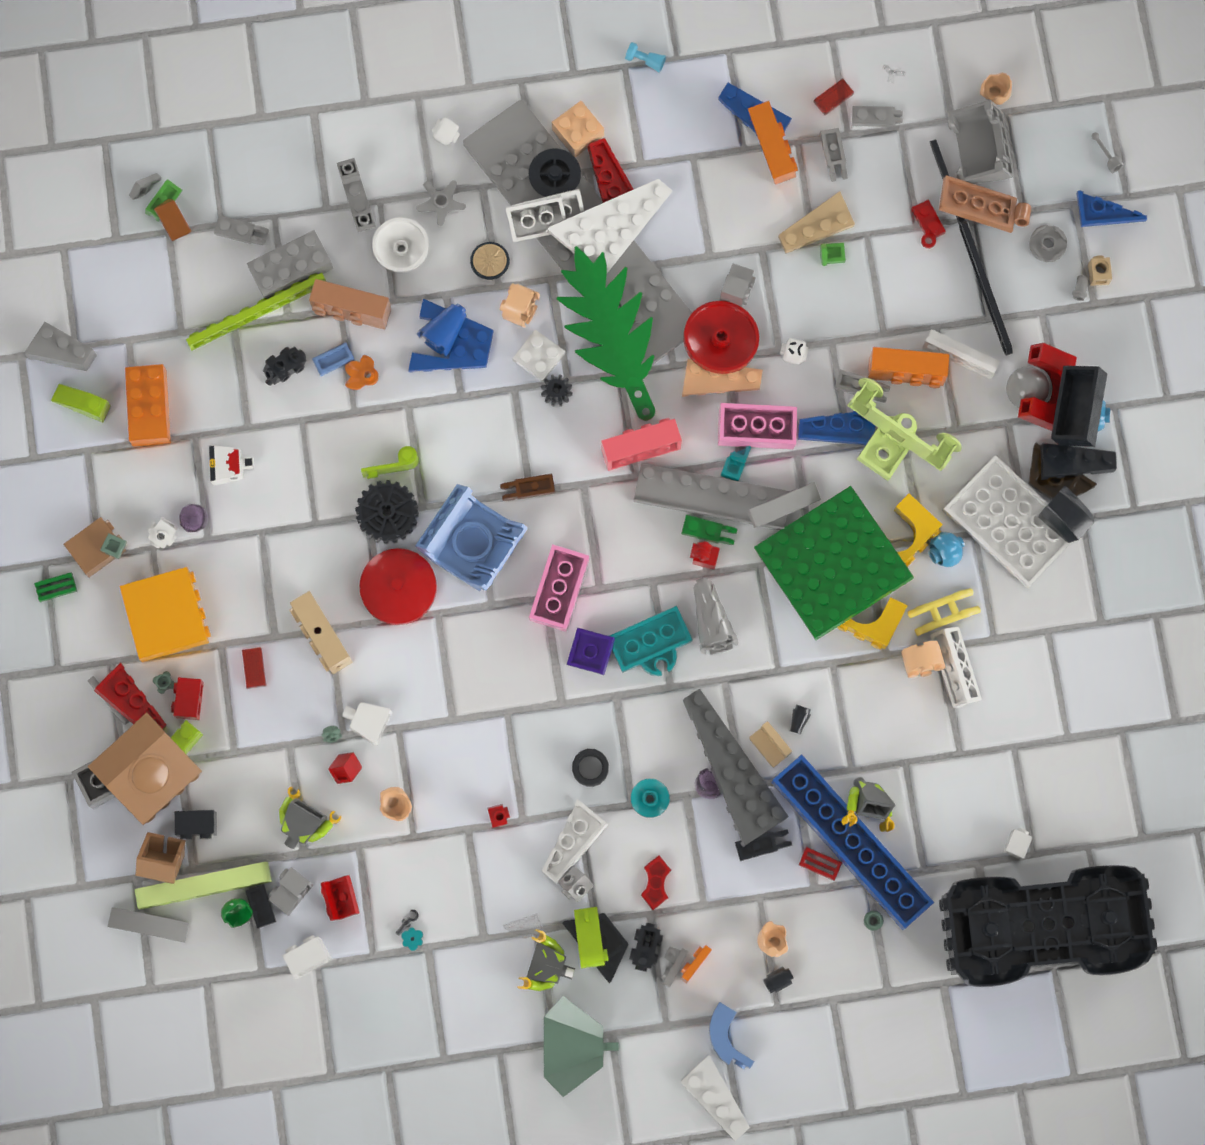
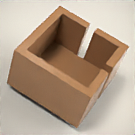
M147 832L136 859L135 876L174 884L184 859L186 840L168 837L167 851L163 853L165 836Z

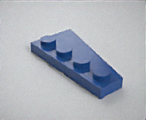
M728 82L719 95L718 100L735 116L739 117L744 125L756 133L748 108L764 102ZM772 107L777 123L781 122L785 132L792 118Z
M855 411L843 414L836 413L831 416L805 418L799 420L798 440L866 445L874 434L876 426Z

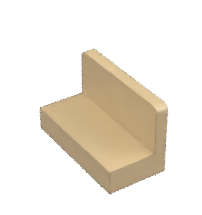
M768 721L749 737L750 741L773 768L792 753V750Z

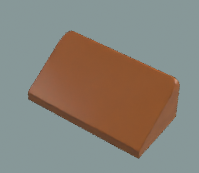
M167 199L154 208L171 241L192 232L173 199Z

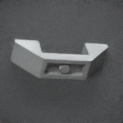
M355 158L338 162L337 167L357 231L362 232L375 228L376 225Z

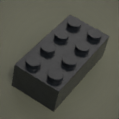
M1063 366L1051 439L1059 446L1095 447L1107 380V373L1101 367Z

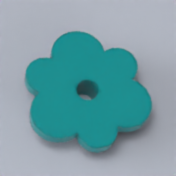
M409 928L408 931H404L401 935L404 940L403 946L408 947L411 951H415L418 946L423 944V932L420 930Z

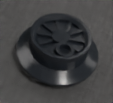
M558 148L547 149L540 152L532 160L528 173L529 181L533 189L541 196H552L575 190L580 183L581 168L577 159L568 151Z

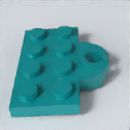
M677 606L610 635V637L615 638L612 652L622 673L640 665L646 673L652 676H662V672L656 667L658 661H665L667 663V671H672L677 659L676 649L693 642Z

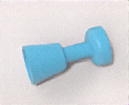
M631 42L625 59L632 61L636 57L645 61L647 66L660 73L666 56L651 52L649 54L637 50L638 45Z

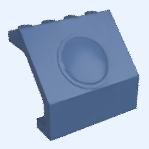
M457 484L415 547L433 563L476 590L481 591L482 589L486 591L492 585L494 578L501 571L504 563L513 553L514 548L523 538L528 528L523 523L511 521L498 514L472 496L471 493L473 491L469 487Z

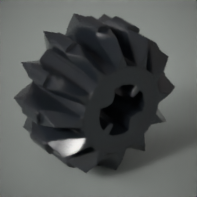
M552 374L551 381L545 378V384L541 385L543 390L541 396L546 397L545 403L552 401L551 406L553 407L556 402H558L559 406H562V400L568 403V397L573 395V392L570 391L572 384H568L569 379L565 378L562 380L561 374L558 375V379H555V376ZM554 388H558L560 393H555Z

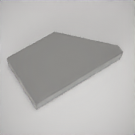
M156 173L136 181L129 196L134 200L146 195L150 191L151 184L159 182L162 177Z

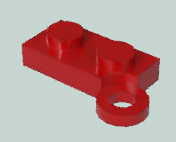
M928 199L913 206L911 210L925 234L921 238V244L923 247L930 249L935 246L936 238L945 234L946 231ZM930 238L932 240V243L927 244L925 242V239Z

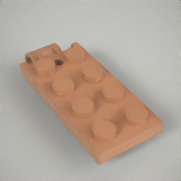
M947 175L943 179L939 205L940 211L1009 233L1013 232L1014 223L1020 227L1029 225L1031 206L1027 203H1018L1016 205V197Z

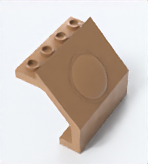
M148 713L143 715L88 765V768L142 825L151 822L157 812L166 808L175 796L180 795L190 782L197 780L202 772Z

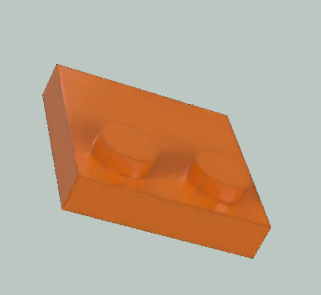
M707 945L704 948L699 946L693 954L695 960L692 964L687 962L680 971L683 973L680 979L687 984L712 949Z

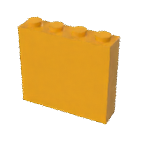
M188 567L120 586L137 654L141 662L209 643L208 637H211L209 627L204 625L203 619H206L203 607L200 608L198 601L201 600L198 589L195 590L193 584L196 582L194 572H190Z

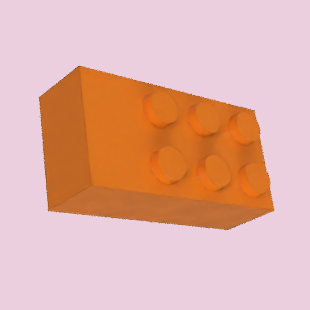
M766 101L748 108L775 185L795 178V172L798 171V167L794 157L790 158L789 156L792 153L788 140H783L785 136L781 122L777 123L770 102Z
M873 347L869 357L868 378L891 381L892 384L897 385L903 382L910 383L911 386H921V384L929 385L931 388H940L948 377L949 354Z
M163 364L125 367L129 442L133 447L171 443L166 368Z

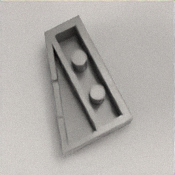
M47 322L43 323L24 352L30 360L59 364L83 371L88 370L97 356L92 348Z

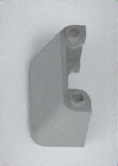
M987 100L948 112V127L956 133L962 165L959 167V171L956 172L957 179L975 184L1012 178L1013 168L1001 109L992 100Z

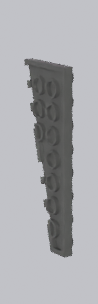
M698 689L685 697L683 702L690 720H693L698 732L697 737L701 740L704 747L705 757H708L711 772L720 794H723L727 804L726 809L732 816L735 831H738L742 841L741 845L744 847L786 820L789 816L701 689Z

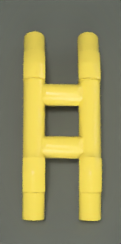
M971 588L961 590L908 611L910 619L928 611L931 612L934 621L915 629L916 635L920 636L936 628L980 613L981 609L979 606L970 607L959 612L955 603L957 600L972 596L973 590ZM948 604L952 615L941 618L937 608Z

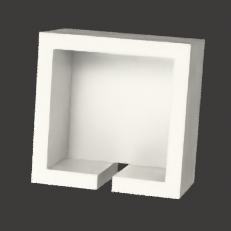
M312 935L304 939V944L301 946L293 945L285 950L286 954L282 956L294 978L298 979L332 960L320 937Z

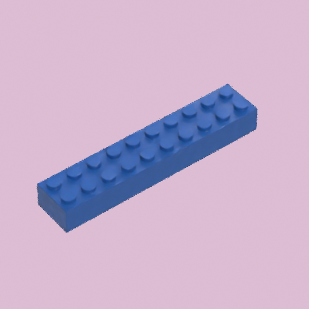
M802 754L772 780L773 786L902 930L906 929L935 903L858 816L857 822L849 827L850 822L845 825L842 824V818L848 815L847 804Z

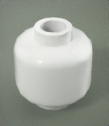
M446 117L442 118V120L438 119L431 130L434 132L433 138L444 145H449L451 142L455 143L460 136L458 124Z

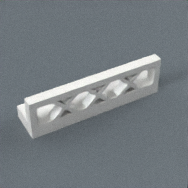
M932 329L922 347L933 353L949 354L950 361L989 379H992L1000 362Z
M959 627L946 628L931 634V640L938 641L946 667L941 671L953 708L981 701V695ZM951 633L954 634L956 641L952 639ZM957 652L960 654L961 660L958 658ZM963 670L966 672L967 678L964 677ZM969 689L972 691L974 698H971Z

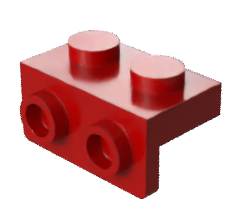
M350 875L321 883V894L325 899L326 913L330 921L342 920L360 913Z

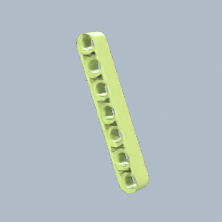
M261 862L175 880L174 884L165 882L146 886L134 891L137 907L140 910L272 882L269 863Z

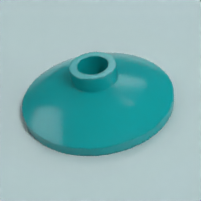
M644 779L638 782L631 792L632 807L643 817L654 818L660 816L669 805V791L659 780ZM647 796H653L654 801L651 803L647 802Z

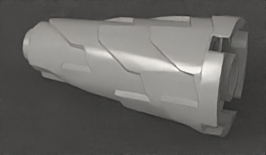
M706 577L696 580L697 583L693 587L700 651L705 655L706 650L710 651V655L726 652L733 649L732 643L736 646L738 645L737 635L734 633L732 625L726 616L714 584Z

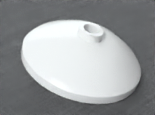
M399 217L384 222L376 230L372 241L374 256L381 266L387 270L402 273L411 271L423 263L428 254L429 240L426 231L419 223L409 218ZM400 247H404V248H405L404 251H399L398 249H399Z

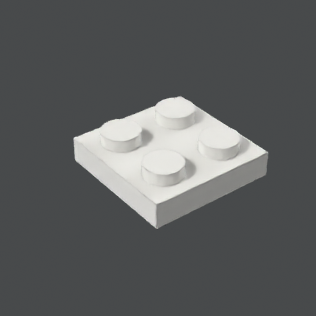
M534 330L513 357V361L544 382L545 378L548 377L565 355V350L537 330Z

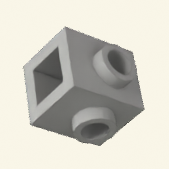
M575 866L558 882L563 888L561 892L568 899L572 897L577 902L594 886L585 874Z

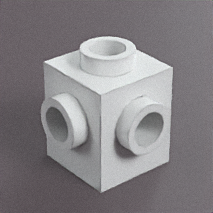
M162 517L157 524L153 522L147 531L150 533L148 539L154 547L164 549L166 545L171 546L176 539L174 534L178 527Z

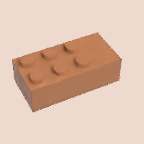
M315 279L309 298L315 314L319 316L330 315L338 321L349 320L352 324L358 326L365 324L385 330L391 312L388 297Z

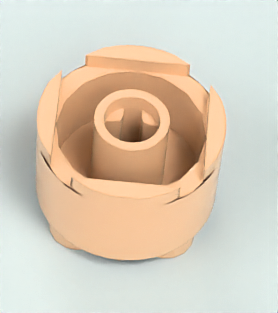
M512 283L508 290L509 295L507 299L503 300L500 305V310L503 311L502 317L525 328V323L529 324L537 310L535 301L539 300L540 294L520 284Z
M938 641L923 642L924 645L917 646L916 644L902 650V658L908 678L916 677L919 674L921 677L929 676L932 674V670L939 671L946 668Z

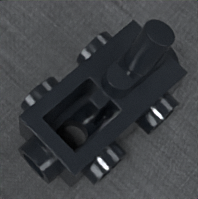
M295 346L291 349L285 347L279 353V356H270L265 361L266 364L263 369L267 378L265 383L271 386L280 381L285 382L292 374H298L303 371L307 360L305 353L301 349L298 350Z
M646 923L645 926L641 925V929H636L634 940L637 941L636 949H631L629 960H633L632 965H636V970L646 972L647 968L651 969L652 965L656 966L659 954H655L657 946L661 947L663 935L660 934L661 930L657 929L658 925ZM647 934H650L652 936V940L650 942H647L645 940V936Z

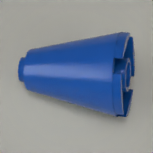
M458 303L456 305L451 304L417 332V336L420 339L423 336L426 339L424 343L440 355L443 353L444 357H446L467 316L465 313L466 309Z

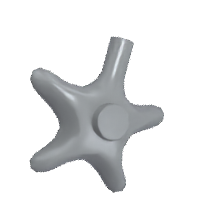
M426 181L423 186L431 198L427 202L418 205L416 209L419 212H436L437 224L442 226L449 212L464 210L466 205L453 200V194L457 186L456 181H451L442 191H437L429 181Z

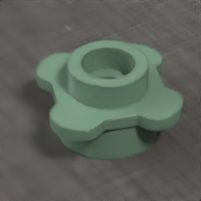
M168 671L153 678V683L158 687L157 691L160 694H164L166 690L173 689L175 682L170 678L171 674Z
M328 726L323 729L321 734L324 737V742H335L342 737L341 731L337 726Z

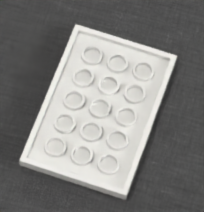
M996 455L943 509L951 519L1027 588L1070 544L1038 518V515L1048 503Z

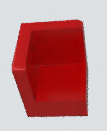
M354 752L339 754L328 770L335 782L341 784L352 782L362 769V766Z

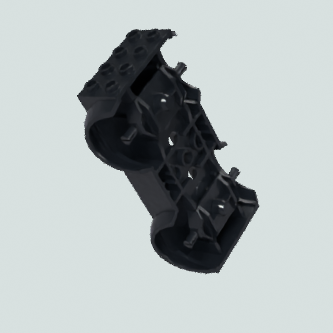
M1103 865L1073 870L1067 882L1021 886L1015 878L979 877L956 881L952 884L948 893L942 895L941 900H939L940 912L943 911L944 919L941 920L942 930L946 931L944 949L949 954V959H946L947 971H951V975H959L965 984L969 986L993 987L1023 979L1027 976L1031 967L1078 963L1085 973L1101 976L1120 974L1138 969L1145 965L1152 955L1155 954V950H1157V940L1153 938L1152 932L1155 929L1154 919L1150 918L1149 911L1152 910V902L1147 896V890H1149L1148 878H1145V874H1142L1136 867ZM1069 916L1073 919L1074 924L1071 928L1063 926L1062 920L1064 917ZM1046 918L1054 922V927L1051 930L1046 929L1043 925ZM1026 920L1034 923L1033 931L1026 932L1023 929V923Z

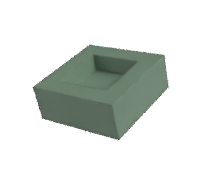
M108 533L100 551L119 559L127 541Z

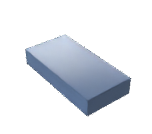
M346 342L312 358L320 376L355 360Z

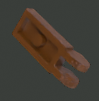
M552 474L515 479V481L500 484V489L502 490L516 487V493L502 496L503 501L555 494Z

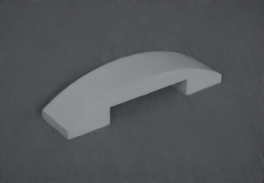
M112 907L107 927L185 943L189 923Z

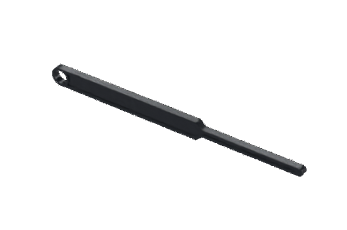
M935 139L930 141V146L941 177L944 179L949 174ZM956 216L961 236L1002 350L1006 356L1013 353L1012 345L970 228L965 218Z

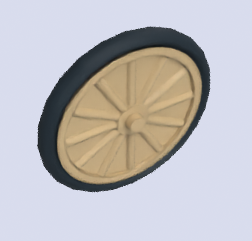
M484 242L478 245L470 257V265L473 272L486 280L501 277L505 274L510 264L507 250L495 242Z

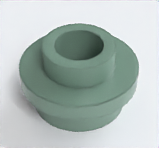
M870 911L864 916V925L867 929L876 931L882 927L884 920L879 912ZM871 917H875L877 919V923L875 925L870 923Z

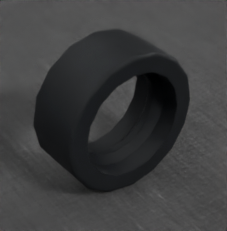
M585 749L575 756L572 762V772L574 778L580 784L586 787H594L600 785L606 779L609 772V763L602 752L596 749ZM592 756L601 762L602 771L597 778L587 779L580 774L579 764L584 758Z

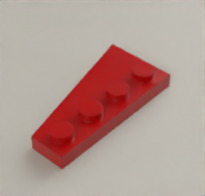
M603 138L590 143L587 149L602 203L634 190L606 139Z
M121 662L95 687L94 692L133 725L143 715L148 713L163 730L166 728L167 724L153 705L149 704L146 696L135 685V681L124 670L125 667Z

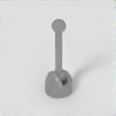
M1093 133L1092 139L1097 141L1109 159L1107 163L1108 169L1111 173L1120 170L1124 166L1122 160L1119 157H1112L1099 139V134Z

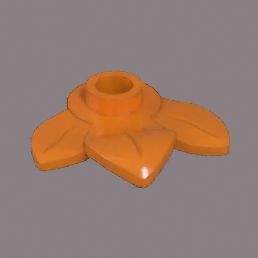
M363 355L360 362L351 361L345 365V370L350 376L345 384L347 388L359 390L365 385L371 386L377 383L379 374L374 368V361L371 357Z

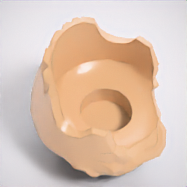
M1006 73L991 74L983 81L980 95L987 100H992L997 105H1001L1011 96L1012 81Z
M390 787L380 793V811L383 816L395 821H403V819L409 816L412 805L408 795L402 788Z
M769 921L760 930L757 943L759 948L768 956L778 957L788 951L785 927Z

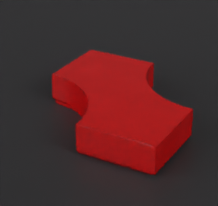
M660 855L644 867L648 876V884L641 896L652 910L668 899L664 889V882L671 869Z

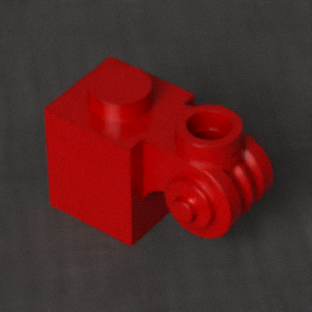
M707 541L698 542L697 544L693 543L690 558L693 559L692 564L715 570L720 548L712 546Z

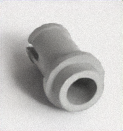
M1077 276L1076 287L1072 292L1075 300L1083 301L1087 297L1086 290L1089 277Z

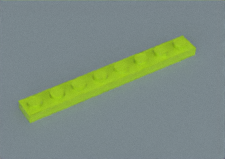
M323 273L312 274L307 280L296 282L285 291H277L269 299H261L256 305L245 307L240 310V313L234 316L229 315L218 324L208 325L206 330L190 334L186 341L191 351L311 293L315 279L326 281Z

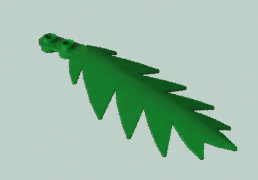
M575 246L574 261L576 271L561 270V273L568 283L584 297H557L556 299L570 310L592 321L568 324L564 328L590 342L603 345L577 349L575 353L595 367L614 375L601 377L600 380L614 387H625L637 416L644 421L651 420L655 415V407L643 379L648 375L652 367L654 355H651L644 363L642 361L651 336L653 317L648 318L629 333L640 306L642 292H639L618 309L626 283L628 268L624 267L606 287L607 264L605 253L601 252L593 263L578 246ZM641 391L642 396L636 397L635 392ZM644 408H648L650 412L649 414L644 415L642 413V410Z

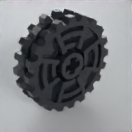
M386 480V483L383 484L381 481H377L376 486L370 484L368 491H362L363 497L358 498L357 503L359 506L355 508L358 515L356 519L358 524H360V529L362 532L366 531L365 534L369 539L374 537L373 539L377 543L382 540L384 544H388L389 541L395 544L398 543L399 538L402 540L406 539L405 535L413 532L412 526L417 525L415 518L419 517L417 501L414 500L413 493H408V487H401L400 482L397 481L394 484H391L390 480ZM387 509L388 511L390 509L391 514L384 516L383 510Z

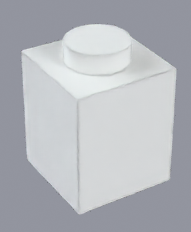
M1022 828L1012 830L1003 853L1019 860L1024 859L1033 837Z

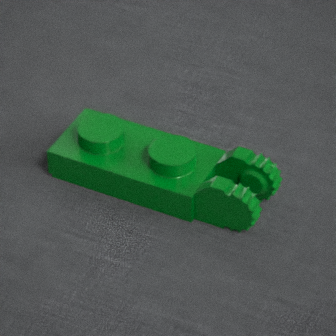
M686 515L681 534L717 544L734 545L735 541L733 539L720 537L721 531L737 534L738 529Z

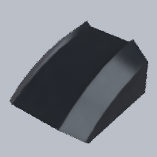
M1066 486L1060 490L1038 515V518L1068 543L1079 540L1094 524L1093 514Z

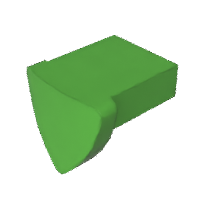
M823 243L820 245L822 266L845 263L844 243Z

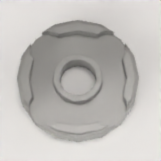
M1043 225L1032 233L1029 241L1030 251L1040 261L1054 262L1065 253L1067 238L1058 227ZM1046 239L1051 240L1053 247L1048 248L1044 246L1043 241Z

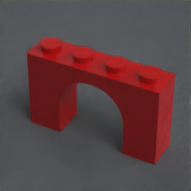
M1046 343L1030 346L1028 363L1043 369L1049 375L1053 389L1048 402L1035 397L1021 399L1018 418L1052 431L1063 366H1076V356Z

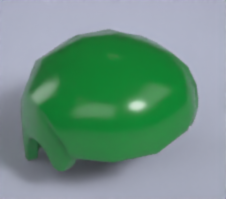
M240 898L229 900L221 909V918L231 928L247 923L253 914L249 904Z

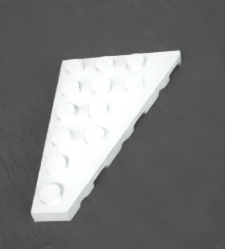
M657 179L552 225L546 231L573 253L575 251L574 247L578 246L593 263L601 252H604L608 273L671 194L672 190L661 180Z

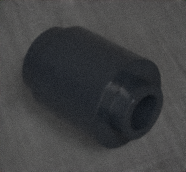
M782 966L766 975L767 978L763 979V982L771 994L792 984L791 980L794 977L789 968L785 969Z

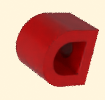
M503 804L487 808L492 828L508 824L507 819L510 818L508 807H503Z

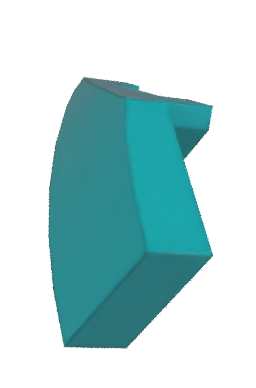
M746 446L743 450L730 453L721 472V477L734 481L740 480L751 446Z

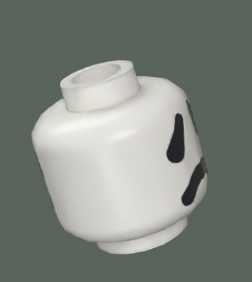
M789 338L787 343H782L780 354H783L785 362L800 365L802 361H806L809 347L806 346L805 341Z

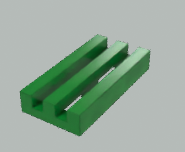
M72 572L34 583L39 602L77 592ZM66 579H70L69 581H66V582H63V583H59V584L52 585V586H49V587H45V588H42V589L40 588V587H42V586H46V585H49V584H52V583H56V582H59V581H63V580H66ZM69 585L72 586V588L58 591L45 596L42 595V593L48 591H52Z

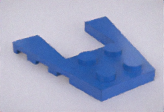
M423 299L419 317L420 319L431 321L446 308ZM465 318L451 348L449 359L412 352L408 371L413 373L414 371L429 372L443 369L487 368L494 330Z

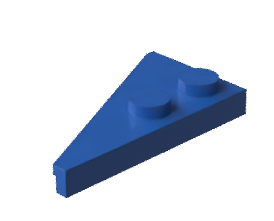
M1081 190L1076 193L1081 227L1147 221V215H1143L1136 210L1133 212L1122 208V205L1084 194V191Z

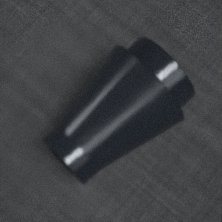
M796 704L792 713L791 732L801 734L811 716V709Z

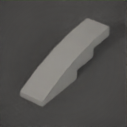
M815 482L770 499L747 511L753 527L756 528L820 501L821 498Z

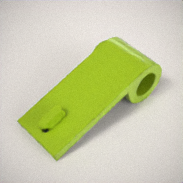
M411 446L402 447L398 452L399 462L361 468L362 475L367 477V479L377 478L381 474L414 469L418 464L417 452Z
M597 907L575 909L574 917L581 969L604 966L605 961H608L607 949L602 947Z

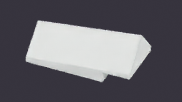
M580 189L507 206L506 212L513 242L551 235L546 231L550 226L584 212Z

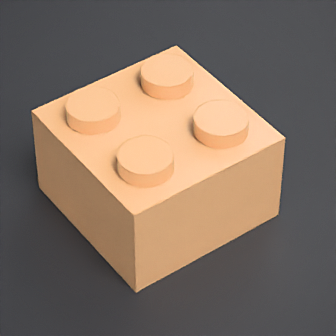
M582 101L552 121V131L574 157L585 151L590 143L604 137V127Z

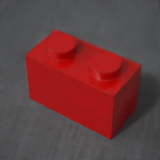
M178 677V681L174 683L173 693L176 694L175 701H172L171 713H174L173 716L175 718L200 720L204 682L201 679Z

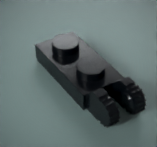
M788 829L775 833H765L744 847L741 845V840L735 842L740 862L792 846L791 841H785L777 845L775 841L776 837H783L789 834Z

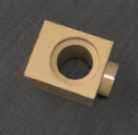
M1099 255L1094 256L1089 261L1090 286L1110 284L1112 280L1110 257L1104 258V256ZM1095 267H1101L1104 272H1097Z

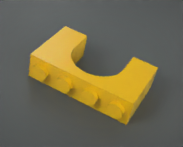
M910 493L894 509L909 524L914 534L913 544L908 549L897 552L907 567L916 559L913 556L918 551L922 553L928 547L927 542L942 532L939 529L943 525Z
M890 597L881 616L876 621L869 624H861L849 619L837 628L843 632L848 630L854 633L853 636L861 641L865 639L871 642V646L876 649H886L907 605Z

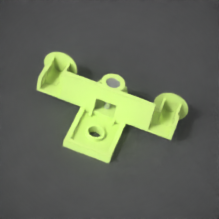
M859 379L858 383L861 390L856 392L847 406L878 427L857 457V460L888 481L909 450L939 471L946 467L952 458L951 454L953 452L961 451L962 446L954 436L948 433H939L936 436L939 445L932 444L930 446L916 436L917 424L912 415L901 413L896 416H887L875 408L876 403L872 400L874 397L880 398L883 396L882 387L872 379ZM879 450H884L887 453L886 459L879 456Z

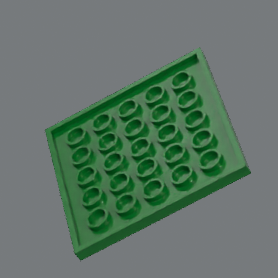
M852 486L844 489L784 527V529L754 546L755 551L815 641L914 579V576Z

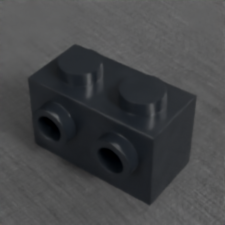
M215 810L174 811L175 836L180 837V839L192 840V836H200V839H212V836H217V812Z

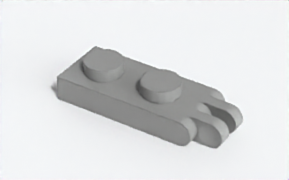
M853 106L852 126L894 127L895 124L903 122V118H900L903 115V111L895 110V107Z

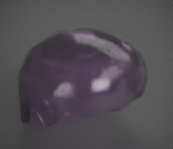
M188 504L182 508L179 514L180 526L190 533L201 531L208 523L206 510L201 505Z
M708 768L700 771L695 780L697 793L707 799L718 798L721 794L712 772Z

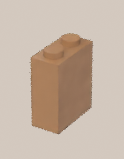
M102 517L63 544L89 578L116 559L100 551L108 533L114 535L112 530L115 529L109 520L104 521Z

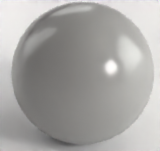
M1022 367L1014 371L1009 377L1006 392L1009 400L1015 406L1020 407L1021 399L1035 397L1045 401L1049 394V382L1045 374L1039 369Z

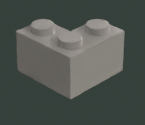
M732 263L721 291L720 301L732 302L741 307L742 305H747L751 290L749 287L753 288L756 277H753L754 270Z
M292 867L289 870L286 868L279 876L281 880L278 882L281 885L279 887L275 886L269 893V901L288 916L313 886L310 881Z

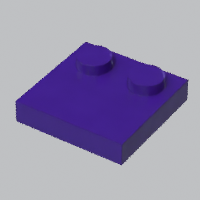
M577 628L566 665L605 675L615 638Z

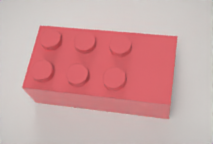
M665 418L660 420L658 424H645L641 426V429L635 431L628 429L623 431L621 435L601 440V451L607 470L610 471L680 450L682 439L676 420Z

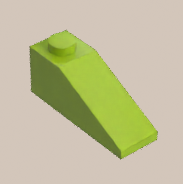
M58 384L51 399L56 404L102 423L111 407L109 402L101 397L62 384Z

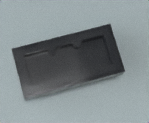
M265 885L246 890L245 892L253 911L257 928L276 923L277 921Z

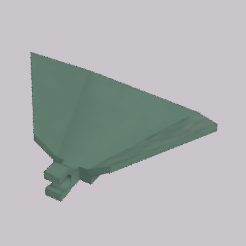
M562 996L544 1016V1078L564 1097L603 1067L604 1051H618V1042L603 1043V1026L566 997Z

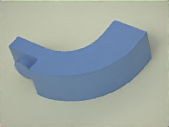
M719 1002L709 1024V1036L712 1047L719 1058L727 1065L734 1059L736 1060L734 1064L743 1070L746 1067L750 1069L755 1061L733 1048L728 1039V1028L737 1012Z

